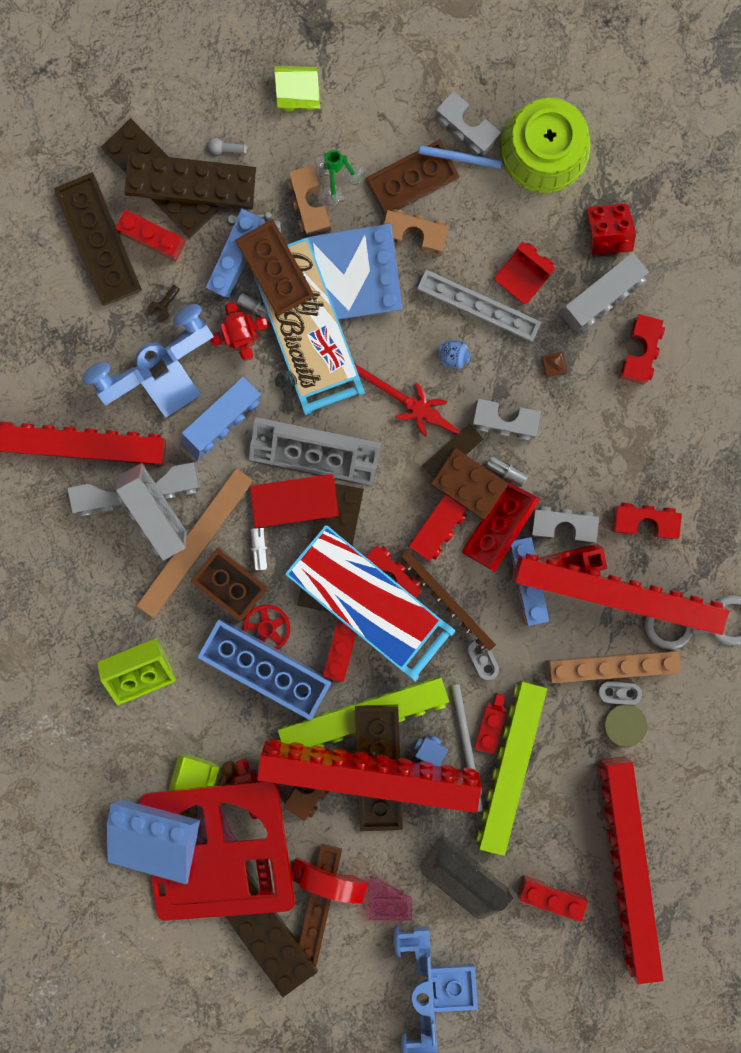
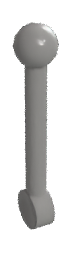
M265 212L264 214L257 215L266 220H270L272 218V214L270 212ZM230 215L228 217L229 223L235 224L238 217Z

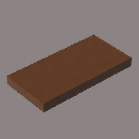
M440 139L428 145V147L446 150ZM418 151L369 175L365 180L384 216H386L387 210H399L459 179L460 176L450 159L418 154Z
M273 219L235 239L277 317L315 296Z

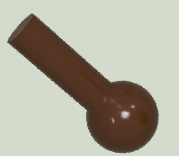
M227 761L222 765L221 771L223 775L217 786L227 785L229 779L237 775L235 762Z

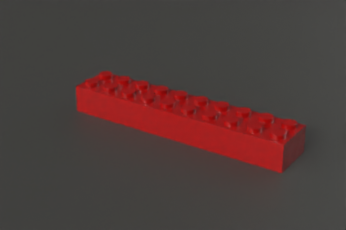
M271 739L264 743L257 781L474 813L478 811L481 793L480 774L472 768H464L462 770L455 769L451 765L435 766L426 761L414 763L409 759L400 758L394 760L385 755L374 757L368 756L364 752L353 754L347 753L343 749L326 750L322 746L306 747L297 742L285 744L276 739Z
M626 756L600 759V766H597L599 778H602L604 786L600 787L602 800L606 802V808H603L604 818L609 823V829L606 830L608 842H611L612 851H609L610 861L615 866V872H612L614 885H617L618 888L615 899L617 907H620L621 915H618L620 928H623L624 936H621L623 950H626L627 958H624L625 969L629 971L630 977L634 978L637 985L664 981L634 765Z

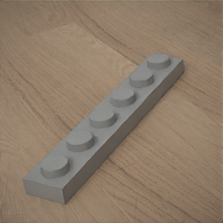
M427 269L417 288L418 291L529 342H533L542 323Z

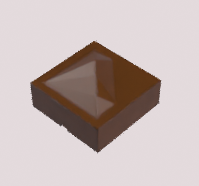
M563 352L542 356L546 377L568 372Z

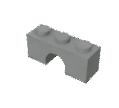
M453 91L436 110V120L442 127H448L453 131L452 134L458 141L462 142L463 140L469 145L468 148L473 154H479L484 157L499 140L501 132L486 119L476 127L466 125L463 117L468 112L469 104Z
M483 399L477 400L472 426H475L477 431L488 432L489 430L497 431V435L505 437L514 434L518 435L517 439L530 441V438L534 439L536 437L541 411L520 407L516 419L512 422H505L498 415L499 403Z
M539 506V509L533 510L530 536L554 538L556 526L563 522L572 528V541L596 543L599 517H594L593 512L581 511V515L572 514L573 510L560 509V512H552L551 507Z

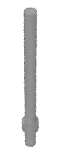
M454 684L451 687L466 767L476 770L460 684ZM481 795L477 812L483 811Z

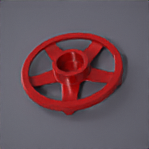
M260 605L252 609L246 616L243 631L247 632V629L258 631V639L263 642L268 637L272 638L279 644L274 647L278 650L287 642L291 626L288 616L280 608L273 605ZM267 609H273L283 617L271 621ZM260 610L261 622L248 623L251 615ZM286 622L287 632L283 640L276 632V628Z

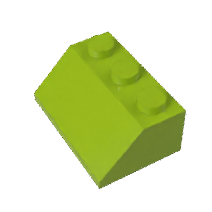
M157 638L97 662L100 681L117 706L177 682L165 650Z

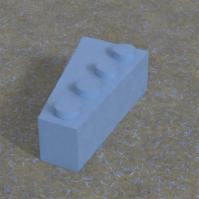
M242 377L182 432L180 444L198 462L214 448L219 440H223L230 433V429L234 425L238 426L245 419V415L249 411L253 412L260 405L261 394Z

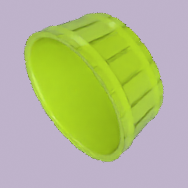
M558 98L537 99L517 111L505 126L500 140V157L508 175L525 189L534 192L538 191V193H552V191L563 190L573 184L587 166L591 147L587 123L581 112L569 102ZM547 130L556 133V137H553L552 142H549L548 138H544Z

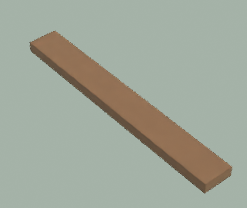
M237 468L188 534L186 548L172 556L137 604V607L153 618L157 616L254 480Z

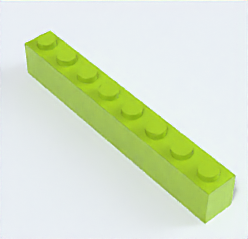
M441 676L313 716L311 721L304 719L279 727L278 733L282 743L285 744L297 742L306 747H323L324 742L330 740L332 743L344 740V736L352 734L353 737L356 736L355 706L398 704L399 722L405 720V716L413 714V717L425 714V710L433 708L434 711L445 708V704L449 703L443 680Z
M520 680L519 685L516 684L514 687L513 697L516 698L514 706L510 705L507 717L510 718L509 725L505 726L502 738L505 741L503 747L500 746L497 759H500L498 768L494 767L492 773V780L495 781L493 788H489L486 800L489 801L488 808L484 809L481 821L484 822L483 828L478 830L476 842L479 843L480 850L503 856L506 854L547 692L545 686Z

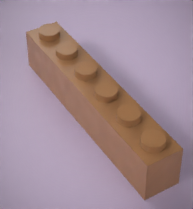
M675 650L547 660L548 680L551 683L681 673L679 651Z

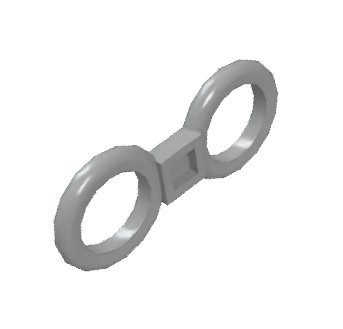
M725 596L720 598L718 602L724 603L723 607L729 604L741 606V596ZM645 616L644 628L646 635L652 644L661 649H678L688 643L693 634L711 633L685 626V631L677 640L671 642L664 641L654 631L653 624L655 618ZM712 633L716 640L725 645L736 646L741 644V635L728 637L725 634Z

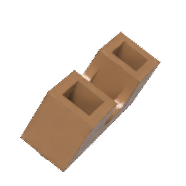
M314 165L290 171V179H287L289 191H294L296 199L292 201L295 212L300 211L302 218L298 220L301 233L306 232L307 237H312L330 232L331 225L325 206L314 208L306 202L310 194L320 191Z
M397 209L387 210L384 225H392L395 244L401 245L404 235L414 231L423 238L421 251L442 256L449 227L445 226L444 222L438 220L433 222L426 221L420 215H413L411 217Z

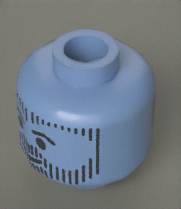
M447 340L445 344L442 343L438 353V359L441 360L442 365L454 369H461L464 364L469 363L471 351H468L467 344L455 340Z

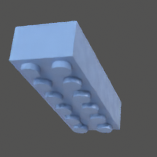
M222 618L217 621L197 657L310 721L332 683L330 678L323 677L321 673Z

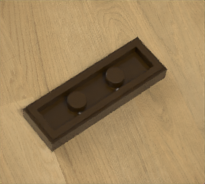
M468 424L422 466L433 477L452 448H457L467 455L484 439L471 424Z

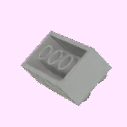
M631 253L565 306L560 313L561 317L575 334L580 330L585 332L596 322V317L600 320L613 308L612 304L617 306L630 294L629 290L633 293L647 281L644 277L649 271L636 255Z
M141 463L121 474L115 492L121 503L124 502L127 506L130 518L133 521L136 520L139 524L142 536L148 538L151 542V548L155 555H160L162 560H165L186 548L187 531L144 465Z

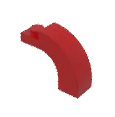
M301 858L295 859L291 871L292 880L300 884V888L344 903L362 904L369 884L354 875H341L323 870Z

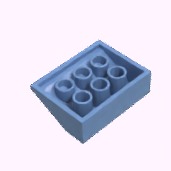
M122 799L111 803L107 821L108 863L187 884L200 820Z

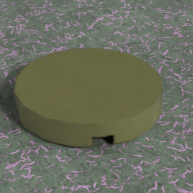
M616 705L609 710L604 720L605 733L612 742L619 746L629 747L636 745L642 741L647 732L646 717L634 705Z

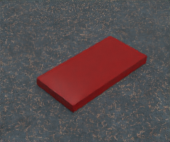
M334 474L250 486L255 528L339 517Z
M507 481L508 486L485 520L482 519L461 552L493 572L498 568L540 501L537 496Z

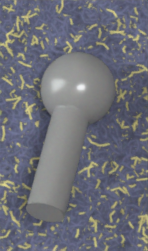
M213 138L208 143V150L213 155H220L222 152L246 153L247 145L223 143L221 139Z

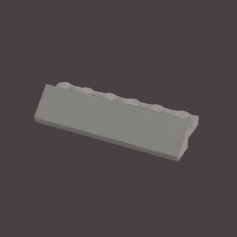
M256 417L250 444L249 460L319 475L334 474V478L373 486L381 443Z

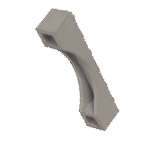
M194 462L172 466L167 474L155 483L166 500L175 498L177 493L183 492L185 496L195 494L196 489H201L197 465ZM91 484L68 488L72 513L79 514L80 517L92 515V511L99 509L101 513L113 511V507L121 505V508H127L124 502L121 503L118 500L115 492H108Z

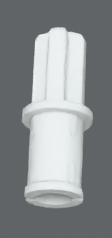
M264 528L250 529L252 548L250 550H253L254 569L265 570L267 568L265 552L267 547H265Z

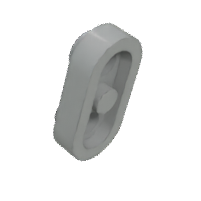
M475 639L468 646L469 656L479 676L485 680H492L498 675L499 666L491 650L489 651L486 648L479 654L475 653V647L479 646L475 642L477 639ZM486 665L491 666V671L489 673L484 672V667Z
M605 681L599 686L598 695L601 700L607 703L634 705L641 700L642 691L634 683ZM607 688L612 689V693L610 695L605 694V690ZM631 689L633 695L627 697L626 692Z

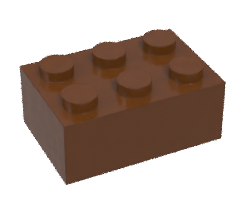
M457 448L450 450L429 481V484L484 520L508 486V483Z
M217 548L190 581L240 622L246 618L269 589L266 584L221 548Z

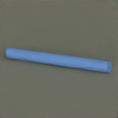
M419 145L418 154L499 169L502 165V160L423 145Z

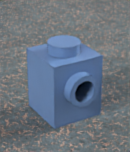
M432 734L430 737L425 735L423 739L419 738L414 746L417 758L430 762L435 766L441 765L448 752V748L441 744V739Z

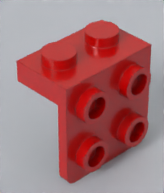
M628 204L587 208V216L592 232L591 255L634 251L636 230Z
M523 241L495 276V281L522 304H528L552 275L555 267L549 258L541 257L536 253L537 249L530 243L525 244Z

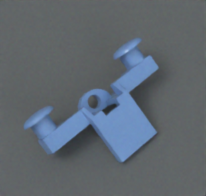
M191 304L179 310L174 316L173 323L175 326H184L186 330L179 333L180 337L169 343V346L166 348L156 342L143 345L136 354L138 368L132 367L121 375L117 373L110 377L108 375L110 365L107 362H99L85 371L82 382L85 385L93 384L95 386V391L105 406L137 385L142 384L165 418L201 396L178 359L214 337L204 320H200L198 317L202 308L198 304ZM148 351L155 352V356L151 359L144 357ZM164 361L168 371L154 379L149 369Z
M398 924L395 926L393 933L396 955L401 958V952L415 951L417 976H428V979L416 984L412 993L413 1006L420 1013L421 1039L407 1040L406 1032L403 1033L401 1037V1053H438L435 1012L478 1010L475 964L432 966L429 926L414 927V931L400 932ZM433 982H435L436 987L435 997L433 995ZM420 993H425L429 996V1000L426 1003H420L416 997Z

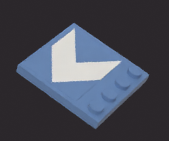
M391 224L307 237L338 320L403 310Z

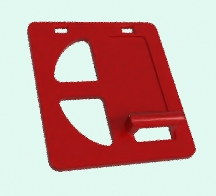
M259 781L150 792L141 797V805L175 814H180L192 806L199 805L203 808L208 843L195 844L188 883L183 884L151 875L156 913L159 919L169 921L287 912L294 907L295 897L279 789L276 783ZM229 803L237 805L251 812L266 828L267 837L262 839L225 841L219 808L220 804ZM256 860L260 887L257 895L249 893L245 861ZM269 860L271 862L275 893L273 892ZM164 883L166 895L160 896L159 884Z

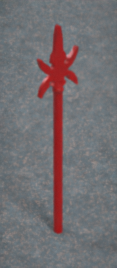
M355 364L358 375L402 402L403 405H407V410H412L413 412L412 414L395 415L396 419L406 421L416 418L417 427L425 437L427 432L425 424L421 421L422 418L426 419V423L438 425L455 434L459 433V430L442 418L435 408L430 409L431 405L434 407L446 405L447 401L432 399L426 402L423 388L416 383L415 387L418 397L421 398L420 401H417L416 397L410 398V396H406Z

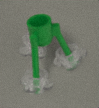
M331 150L324 153L323 157H318L315 161L317 164L316 175L318 177H330V186L321 194V198L327 201L328 206L344 202L346 196L342 195L340 187L335 186L336 173L341 171L343 165H345L342 180L358 185L362 174L366 171L364 166L359 167L356 163H349L347 156H342L337 150Z

